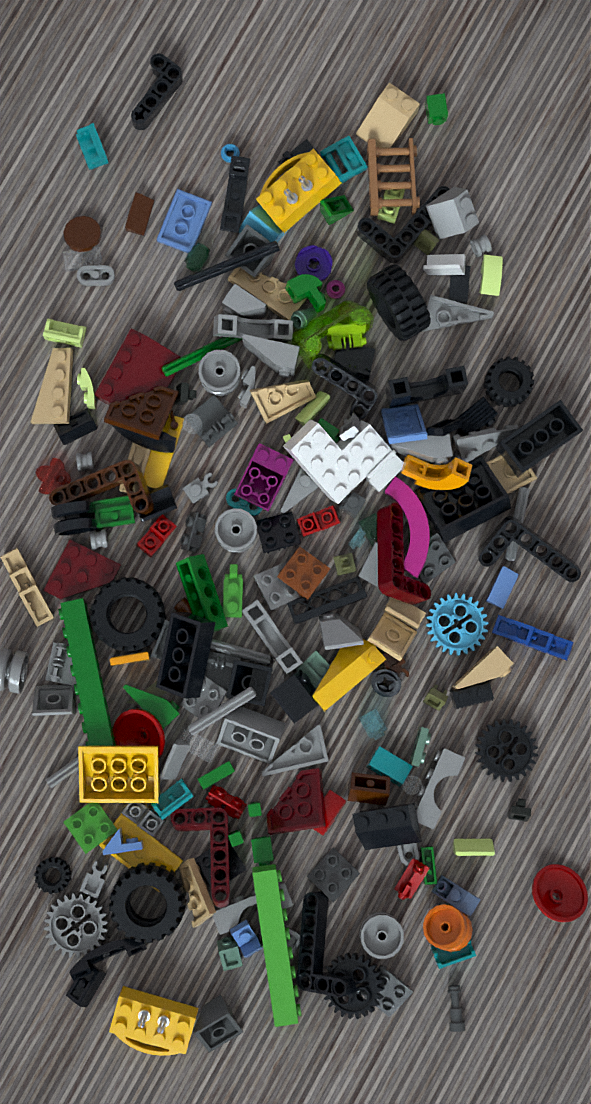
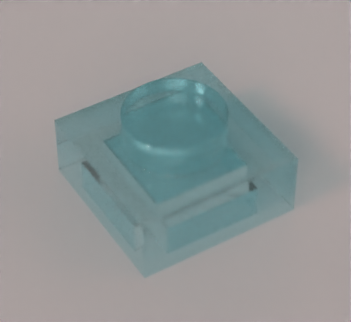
M360 528L348 543V546L353 550L356 546L360 548L366 540L364 538L366 532Z

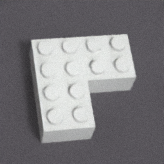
M310 419L283 445L326 496L337 504L392 452L374 428L362 420L360 421L359 433L354 438H348L345 441L341 439L336 444L319 423Z

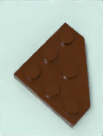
M158 386L150 392H141L129 396L127 400L112 402L104 417V422L159 440L177 400L179 391Z

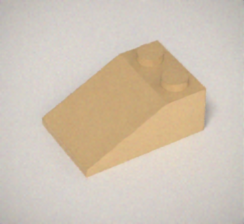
M389 83L378 97L356 132V135L367 143L368 139H375L376 146H379V148H392L418 113L420 103Z
M498 646L493 647L451 688L456 690L497 677H505L511 672V666L514 663Z

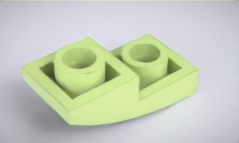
M405 189L385 190L383 199H403ZM382 207L379 210L377 219L395 224L400 207Z
M483 255L482 279L479 293L499 296L503 265L502 256Z
M81 368V373L77 375V384L80 385L82 391H88L84 393V404H87L88 409L96 410L97 403L92 380L86 369Z

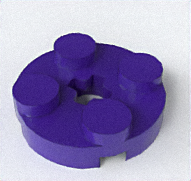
M315 245L304 247L300 250L295 260L297 275H313L323 282L331 274V255L326 249ZM313 260L315 263H319L316 269L309 267L310 261Z

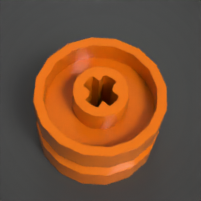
M450 905L435 906L429 910L423 923V931L427 941L434 947L444 951H460L467 946L472 936V923L467 914Z

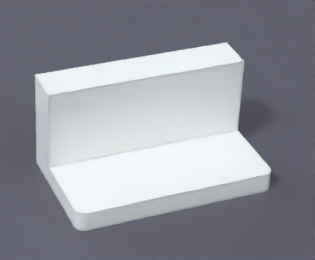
M465 254L427 255V265H423V270L427 275H465L466 256Z
M393 450L367 475L366 480L380 492L402 470L404 462L396 455V451Z

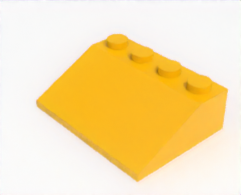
M78 746L80 803H159L160 770L158 746Z

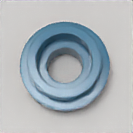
M227 144L221 150L222 159L228 163H231L232 157L227 155L228 152H233V156L239 157L240 155L238 147L234 144Z

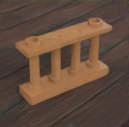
M409 138L408 147L379 148V146H376L375 139H368L367 160L370 216H378V211L382 207L411 206V215H415L416 208H420V197L416 196L414 157H417V146L413 145V138ZM408 155L409 164L380 165V163H377L376 158H379V156ZM409 172L410 181L381 182V180H377V175H380V173ZM410 189L411 199H382V197H378V192H381V190Z

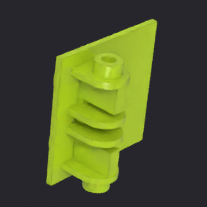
M353 321L346 325L335 323L329 326L327 333L328 348L332 350L342 349L341 339L344 349H346L345 339H348L349 348H352L351 338L353 348L366 345V337H364L366 322Z

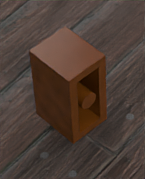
M351 773L347 801L386 806L390 794V777Z

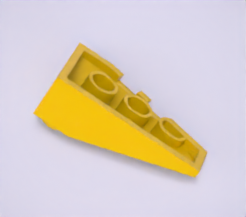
M363 639V645L339 649L328 671L312 695L324 711L386 660L375 645Z

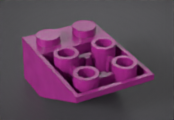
M259 443L234 495L269 511L294 463V459Z

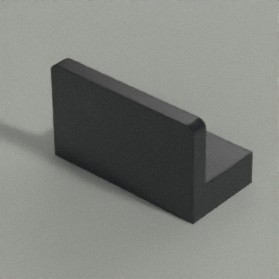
M166 484L149 491L154 505L153 510L146 515L138 514L141 522L177 509L169 485ZM145 500L139 505L141 510L146 507Z

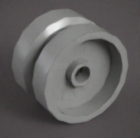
M214 350L208 352L199 364V378L203 388L208 393L215 396H225L232 393L238 387L241 379V370L237 358L232 353L226 350Z
M232 508L223 512L218 517L215 524V535L223 549L231 553H241L254 545L257 538V525L249 512L243 509ZM238 527L239 533H233V528Z
M0 648V691H4L8 686L9 692L22 693L28 671V652L17 650L13 655L11 649Z
M375 912L368 915L362 921L359 937L364 950L370 956L377 959H387L394 956L401 949L404 942V932L399 921L393 915L386 912ZM383 932L386 936H382V939H379V933Z

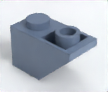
M441 875L432 890L434 894L469 916L472 915L481 900Z

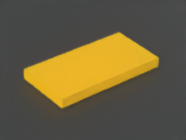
M169 416L163 432L176 438V449L185 419L174 416L175 421L178 423V428L173 430L170 427L171 418ZM151 450L144 473L147 487L156 489L164 485L174 452L165 453Z
M122 813L114 822L117 830L120 827L122 828L123 843L126 842V839L138 837V841L143 840L144 848L142 850L111 854L128 869L132 866L137 867L141 863L148 865L152 862L156 863V866L159 867L161 864L167 866L166 870L169 872L171 870L175 872L184 861ZM115 833L100 843L99 846L104 849Z

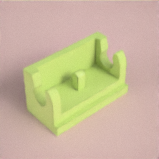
M47 319L43 337L48 341L82 348L87 327Z

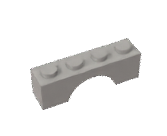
M218 314L214 317L213 336L243 339V334L277 342H289L293 336V321L280 319L255 320L235 315Z
M258 600L242 610V613L286 675L302 664L300 658Z
M442 748L441 751L437 750L433 761H436L433 769L429 768L425 777L428 781L425 786H421L417 795L420 797L418 803L415 804L418 823L434 830L442 812L434 801V789L441 779L447 776H458L465 757L445 748Z
M285 881L278 882L279 889L284 891L285 901H281L282 909L293 906V901ZM255 889L250 891L251 895L249 896L239 895L233 898V902L225 907L215 906L216 913L212 916L220 935L229 932L231 928L239 924L240 915L247 907L257 904Z

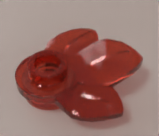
M52 458L50 466L44 465L36 469V476L42 481L39 492L42 494L50 495L54 489L71 482L70 474L65 471L64 463L60 459ZM60 476L63 477L61 482L58 481Z

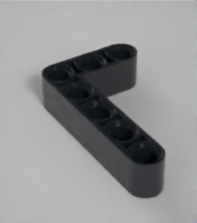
M446 186L437 188L395 238L370 218H362L358 222L357 235L388 262L397 263L411 249L421 232L431 226L432 222L429 213L426 211V205L438 198V195L444 194L450 189ZM421 222L423 227L417 228L414 223ZM365 225L368 226L371 230L368 232L362 231L361 227ZM405 235L409 236L411 241L405 242L402 240V237ZM381 237L385 240V242L379 244L375 241V239ZM392 249H396L399 252V254L397 256H393L390 254L389 251Z
M513 516L505 517L478 550L480 564L490 567L498 560L510 543L514 541L565 580L576 582L581 577V571L573 560ZM508 523L516 524L513 530H507L506 525ZM524 534L531 535L530 540L526 542L522 541L521 537ZM496 538L504 539L501 545H495L494 540ZM544 545L546 547L544 552H536L538 546ZM484 553L492 554L488 560L482 559V555ZM554 557L561 558L558 564L551 563ZM575 568L576 572L573 575H567V570Z
M322 891L308 892L303 899L297 985L303 991L329 996L343 997L351 995L356 990V983L353 978L323 972L328 897Z

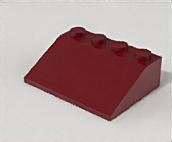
M131 328L94 395L98 400L110 405L112 402L127 400L129 396L141 392H150L158 386L169 388L177 372L165 376L162 367L181 357L148 336Z

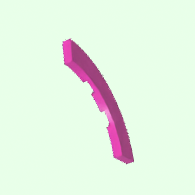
M395 476L385 490V494L401 506L407 517L410 527V544L404 560V571L418 578L425 565L430 545L428 519L417 495L409 486Z

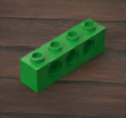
M205 555L191 556L176 562L192 614L216 622L214 632L228 627Z

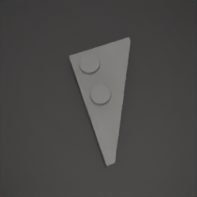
M430 295L427 310L430 313L431 322L429 327L423 330V332L491 319L494 312Z
M507 425L502 430L490 428L479 432H469L468 436L460 437L458 434L454 435L453 439L460 459L465 462L473 460L495 447L503 439L518 430L519 427L517 425Z
M302 467L280 510L281 513L289 511L318 488V485Z
M321 725L314 727L262 771V777L328 762Z

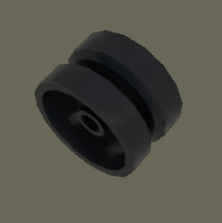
M92 501L68 502L51 507L52 518L61 520L53 525L55 535L57 536L81 534L97 529L96 519L86 517L94 513Z

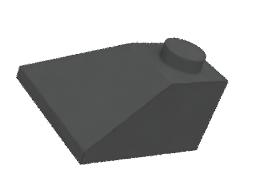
M220 995L203 1005L193 1032L210 1053L243 1033V1030L229 1005Z

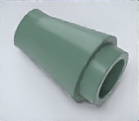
M313 307L295 311L291 316L293 326L297 329H304L317 316V312Z

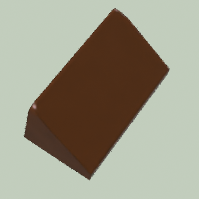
M135 192L125 224L126 231L144 236L155 202L153 199Z

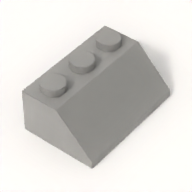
M240 706L226 715L216 744L271 764L286 723Z

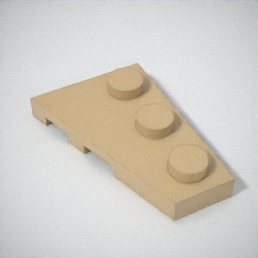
M307 379L250 390L266 424L317 398Z
M191 858L179 866L183 887L189 894L190 899L187 905L188 909L193 912L194 920L191 922L194 928L200 926L214 915L216 910L207 891V885L200 874V868L196 864L195 859Z

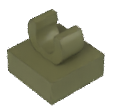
M424 229L414 245L426 255H430L439 240L437 236L435 237L431 234V230L427 231Z
M352 553L333 557L337 576L356 572Z
M436 684L428 691L423 702L440 711L446 703L448 696L446 695L447 690L441 693L437 690L438 685Z

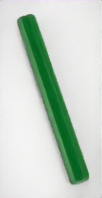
M219 338L164 365L162 371L165 376H169L202 360L208 352L222 350L243 339Z

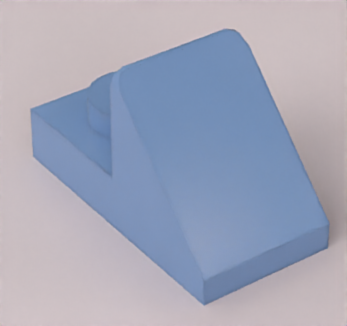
M120 827L102 852L103 855L142 850L144 848L143 840L138 841V837L126 839V842L123 843L122 828Z
M247 920L230 929L231 935L239 945L245 958L263 949V944Z

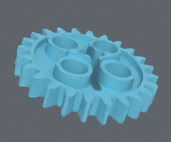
M455 593L453 599L448 594L446 595V601L441 597L439 599L441 604L434 603L433 605L436 609H429V612L433 615L426 617V619L431 621V623L425 625V627L431 628L427 635L433 634L434 636L430 642L436 640L437 644L435 647L443 646L441 652L449 649V655L456 651L457 656H459L461 650L466 655L468 654L467 648L475 651L473 645L481 646L478 640H485L482 633L488 632L487 629L483 628V626L489 624V622L483 621L487 614L481 615L484 607L477 608L479 601L471 603L472 597L465 600V594L458 598L457 593ZM457 606L464 608L465 613L463 616H458L455 613ZM468 615L472 616L470 619L459 625L460 629L456 627L446 634L442 633L445 629L449 628L455 623L454 619L457 622ZM441 616L447 617L449 621L446 627L439 624ZM468 622L473 623L475 626L473 633H469L465 628ZM452 632L457 633L459 636L457 643H453L449 639V635Z

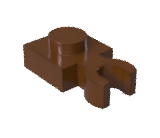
M386 652L381 653L386 658L383 662L386 669L391 668L395 673L398 672V675L400 672H404L405 676L409 677V672L401 666L406 663L403 658L399 661Z

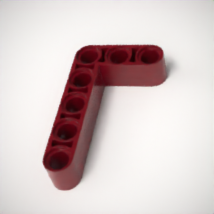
M394 502L378 509L377 548L378 587L380 592L411 605H416L430 599L431 590L427 584L404 576L403 511L401 506Z
M219 807L175 810L171 814V822L175 830H210L211 896L215 906L220 908L227 906L230 902L227 812ZM218 815H222L224 817V820L222 822H216L214 818ZM198 816H203L205 818V820L202 823H197L194 821L195 818ZM178 817L185 818V821L181 824L175 822ZM218 834L225 836L224 840L220 842L214 838ZM217 854L225 855L224 860H215ZM218 873L226 875L222 881L216 880L215 876ZM218 893L226 894V898L222 901L217 900L215 897Z

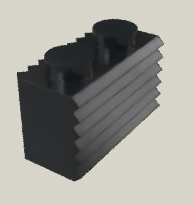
M482 397L456 418L462 420V427L458 428L463 436H468L469 432H479L485 425L487 428L496 421L495 417L498 413L485 397Z
M489 681L450 691L455 709L493 701L494 699Z

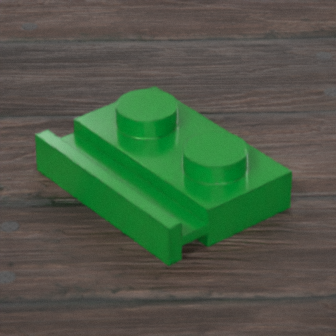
M128 496L93 501L97 529L136 524L134 510Z

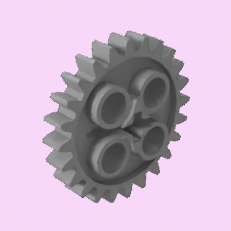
M74 892L71 899L66 894L64 896L65 901L59 898L57 899L59 905H51L54 911H47L51 918L44 920V922L49 923V926H46L44 930L50 931L45 937H52L53 940L49 945L56 944L55 951L61 948L62 956L69 952V958L74 953H76L77 958H80L81 952L86 955L89 953L88 949L91 951L95 949L94 945L98 947L102 945L99 939L105 940L106 937L102 932L108 931L103 925H106L109 921L103 920L107 912H100L103 905L97 907V899L91 902V896L89 895L84 899L83 893L77 898ZM76 906L83 908L84 914L82 916H77L74 913ZM88 914L91 915L88 920L79 926V929L75 928L67 935L62 936V933L69 929L74 922L77 923ZM58 919H66L68 924L67 927H60L58 925ZM86 923H93L95 931L88 932L85 929ZM71 934L78 936L79 942L77 944L70 942L69 936Z

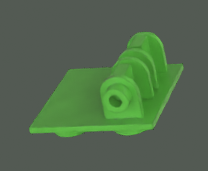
M99 803L87 804L63 822L85 854L118 831Z

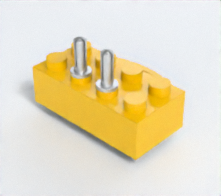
M313 148L310 152L290 158L275 169L265 182L260 196L256 200L283 233H285L342 183Z
M123 986L118 997L109 1032L114 1033L128 1046L143 1053L160 1056L178 1053L186 1054L199 1008Z

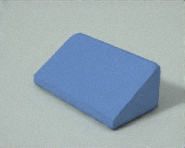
M501 566L486 602L503 609L519 574L505 566Z

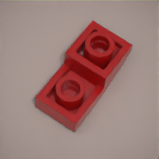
M334 505L297 519L303 537L341 523Z
M162 514L136 546L151 558L177 526Z
M329 790L324 797L326 827L314 828V830L324 836L335 821L337 814L346 804V800Z

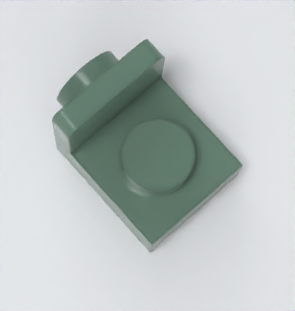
M233 936L218 940L217 946L223 970L226 971L243 966L238 944Z

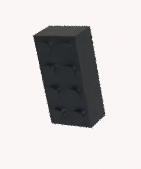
M559 400L499 442L496 449L518 478L578 436L583 429L563 402Z
M171 612L156 688L184 699L200 698L216 622L188 612Z

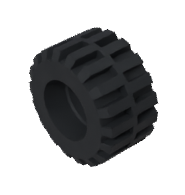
M508 356L505 359H498L489 368L484 379V388H486V395H490V400L497 402L496 405L500 406L502 404L506 408L508 406L515 407L517 404H521L531 393L532 386L534 385V380L532 379L534 374L530 372L531 367L529 365H524V360L520 362L518 357L511 359ZM503 373L515 375L519 381L518 390L512 392L504 390L499 384V376Z

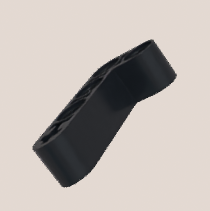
M161 53L154 54L150 59L152 73L158 79L131 113L133 126L137 130H145L183 82L181 68ZM157 63L163 64L162 67H155ZM178 74V77L171 78L170 75ZM160 88L167 89V91L164 93H161L158 90ZM150 102L156 103L154 107L147 106Z
M317 354L313 358L312 370L317 375L353 396L355 399L351 404L350 415L352 416V413H355L359 421L363 420L377 401V388L325 354ZM323 361L324 366L318 367L317 364ZM338 370L342 373V376L335 378L332 376V372ZM356 381L358 383V386L356 388L349 387L348 382ZM366 391H372L374 393V396L372 398L365 397L364 393ZM360 406L364 409V412L358 414L354 411V408Z

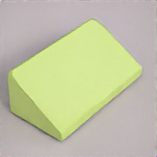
M319 391L316 394L317 398L311 400L295 419L302 426L310 419L313 420L330 401L329 394Z
M492 839L453 840V853L456 856L495 855Z

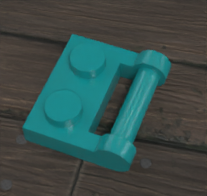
M350 136L339 140L320 152L322 158L326 159L342 184L368 168ZM335 151L347 170L344 174H342L331 155Z

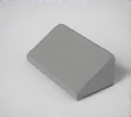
M179 739L175 741L159 776L160 779H176L190 744Z

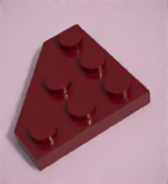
M69 540L43 591L62 600L72 595L109 584L110 581L116 578L122 565Z
M320 768L300 771L294 783L290 787L288 786L281 795L276 806L270 809L267 813V830L269 835L326 827L322 770Z

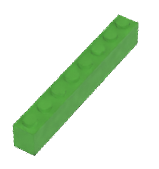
M276 864L252 867L275 1027L298 1024V1016H301L300 1004H296L295 997H299L297 985H293L292 978H296L295 967L290 966L289 960L293 959L292 947L287 946V940H290L289 927L285 928L284 921L288 920L286 908L282 909L281 901H285L284 891L279 889L278 882H282L281 870H276Z

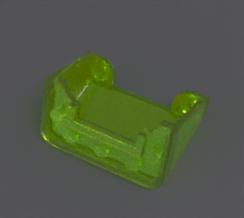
M352 300L343 301L311 321L304 329L296 330L292 336V344L300 347L299 355L307 368L312 367L313 358L321 351L322 344L320 339L327 335L330 327L337 323L344 325L354 322L359 326L366 324L365 333L372 329L374 322L371 312L366 307Z

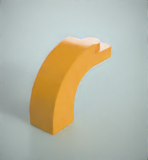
M408 454L404 459L401 473L415 479L414 484L434 490H451L459 488L469 481L472 464L455 457L448 464L433 465Z

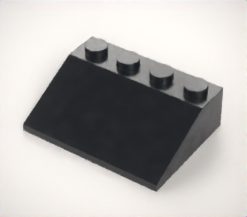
M482 456L469 462V464H472L469 481L463 486L451 490H434L425 487L415 490L432 525L444 543L511 509L509 495Z

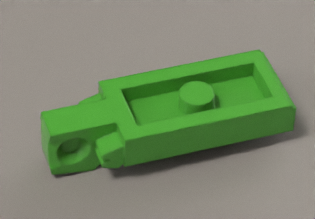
M230 564V574H225L223 612L225 617L242 618V574H238V564Z

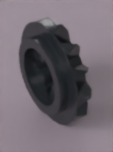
M382 668L373 674L371 685L377 694L383 697H392L399 693L402 687V679L399 678L398 672H393L391 668ZM385 678H387L388 681H391L389 686L386 683H383Z

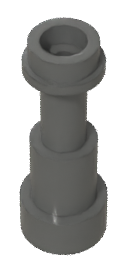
M450 985L447 990L448 993H451L452 1004L449 1028L451 1032L465 1031V1021H463L462 1008L459 1005L460 985Z

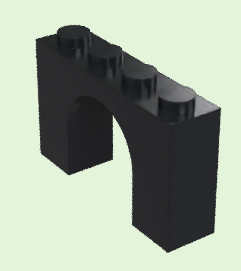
M465 366L445 369L442 375L420 382H408V377L388 380L385 391L389 408L464 393L468 386Z

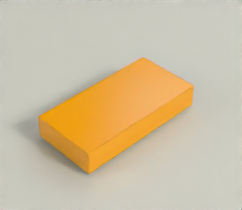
M146 651L112 657L110 665L116 666L151 660L150 653Z

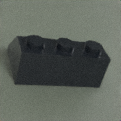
M415 803L363 810L352 814L356 835L365 850L422 842Z

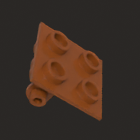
M299 546L277 578L297 591L301 597L309 599L330 571V568Z

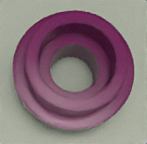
M338 280L329 282L326 287L327 295L332 299L341 298L345 293L344 284ZM334 286H337L339 288V291L334 292L332 288Z

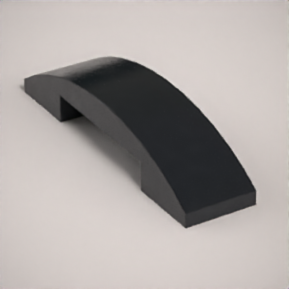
M231 157L228 186L220 226L221 231L239 233L250 158Z
M112 425L122 436L139 446L165 453H173L175 451L176 438L165 432H162L159 440Z
M135 939L109 942L82 957L69 973L73 981L91 974L89 966L125 950L130 957L146 950L147 947L144 940L141 943L136 942Z

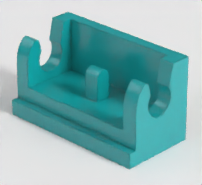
M94 123L78 129L76 137L89 170L108 164L107 156Z
M379 746L366 767L380 776L390 777V782L400 787L413 766Z
M180 779L160 795L159 803H151V805L163 820L195 795L184 780Z
M471 939L467 946L455 952H448L431 946L439 969L476 956Z

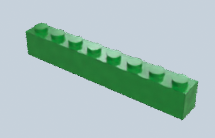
M81 598L60 603L61 608L58 609L61 620H64L65 624L62 631L64 638L68 639L69 646H66L68 657L72 658L73 665H70L72 677L75 676L77 683L74 684L76 696L79 695L81 702L78 703V710L80 715L83 714L84 722H82V729L84 734L87 733L88 737L86 746H116L86 600Z

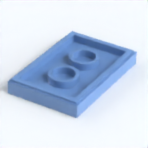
M177 189L157 237V242L192 255L212 202Z
M418 404L381 409V417L389 444L427 439V431Z

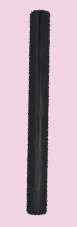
M276 241L270 242L174 282L177 291L184 290L278 252L280 250L279 245Z

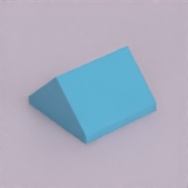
M261 205L249 211L239 229V233H241L246 224H248L270 242L276 241L277 243L286 234L276 225Z

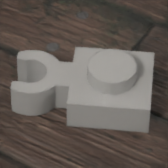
M352 413L351 418H345L343 420L344 425L340 427L339 437L343 441L348 438L352 439L359 433V418L355 413Z
M212 473L206 474L202 482L197 478L182 488L193 505L209 495L208 488H214L218 485L217 481L212 484L208 482V479L213 476Z
M96 860L92 866L93 874L87 872L80 892L98 899L106 880L101 878V875L107 871L108 865H105L103 870H98L97 864L99 861Z

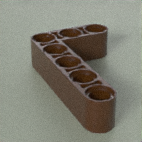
M123 460L56 488L49 495L51 504L56 506L68 502L83 501L124 484L134 511L146 515L151 513L154 507L141 468L131 460ZM132 465L133 471L127 474V467ZM115 472V479L110 481V474ZM98 480L97 487L93 489V481ZM139 483L138 491L134 492V484ZM80 487L81 492L76 496L75 489ZM63 494L62 502L58 503V496ZM145 500L146 507L141 510L139 505Z

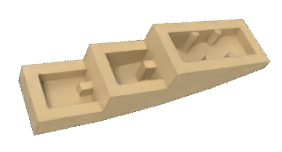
M18 547L1 555L0 558L36 626L38 627L53 619L54 616Z

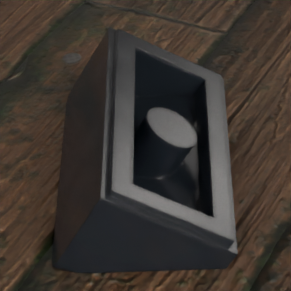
M88 408L70 416L69 424H54L63 445H67L97 430V426Z
M95 965L89 966L92 973L75 980L66 994L69 999L80 1007L86 1008L106 976V973Z

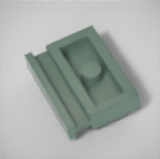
M316 650L296 670H302L303 673H306L312 685L317 688L328 671L330 663Z
M419 727L409 762L410 765L419 767L420 763H424L426 752H423L425 744L428 745L431 738L428 728Z

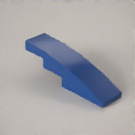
M498 615L492 631L493 634L568 661L574 644L572 641Z

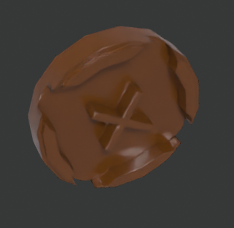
M87 216L73 218L65 225L63 231L66 244L72 250L78 252L92 250V247L100 243L102 237L97 221Z

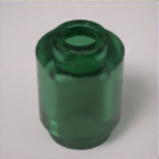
M197 243L196 246L194 245L184 260L186 268L192 272L200 271L210 256V249L201 243Z

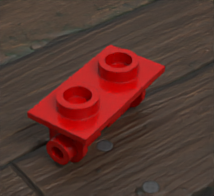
M213 785L205 798L208 804L215 808H220L222 804L225 805L224 810L233 819H239L247 805L239 797H234L227 793L224 788Z
M412 858L394 888L399 893L398 897L402 900H405V898L411 899L430 867Z

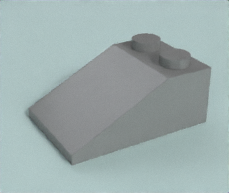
M243 334V346L275 373H279L280 377H294L299 358V346Z
M449 433L444 436H427L425 440L394 443L389 446L392 451L395 450L398 454L404 456L409 454L429 464L435 463V465H445L453 456Z

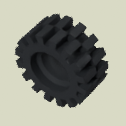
M50 857L40 862L34 873L36 877L35 883L38 884L37 887L41 888L45 893L49 892V894L62 891L71 880L70 876L72 873L69 869V864L67 865L66 861L60 859V857ZM52 867L60 872V879L55 883H51L46 879V871Z

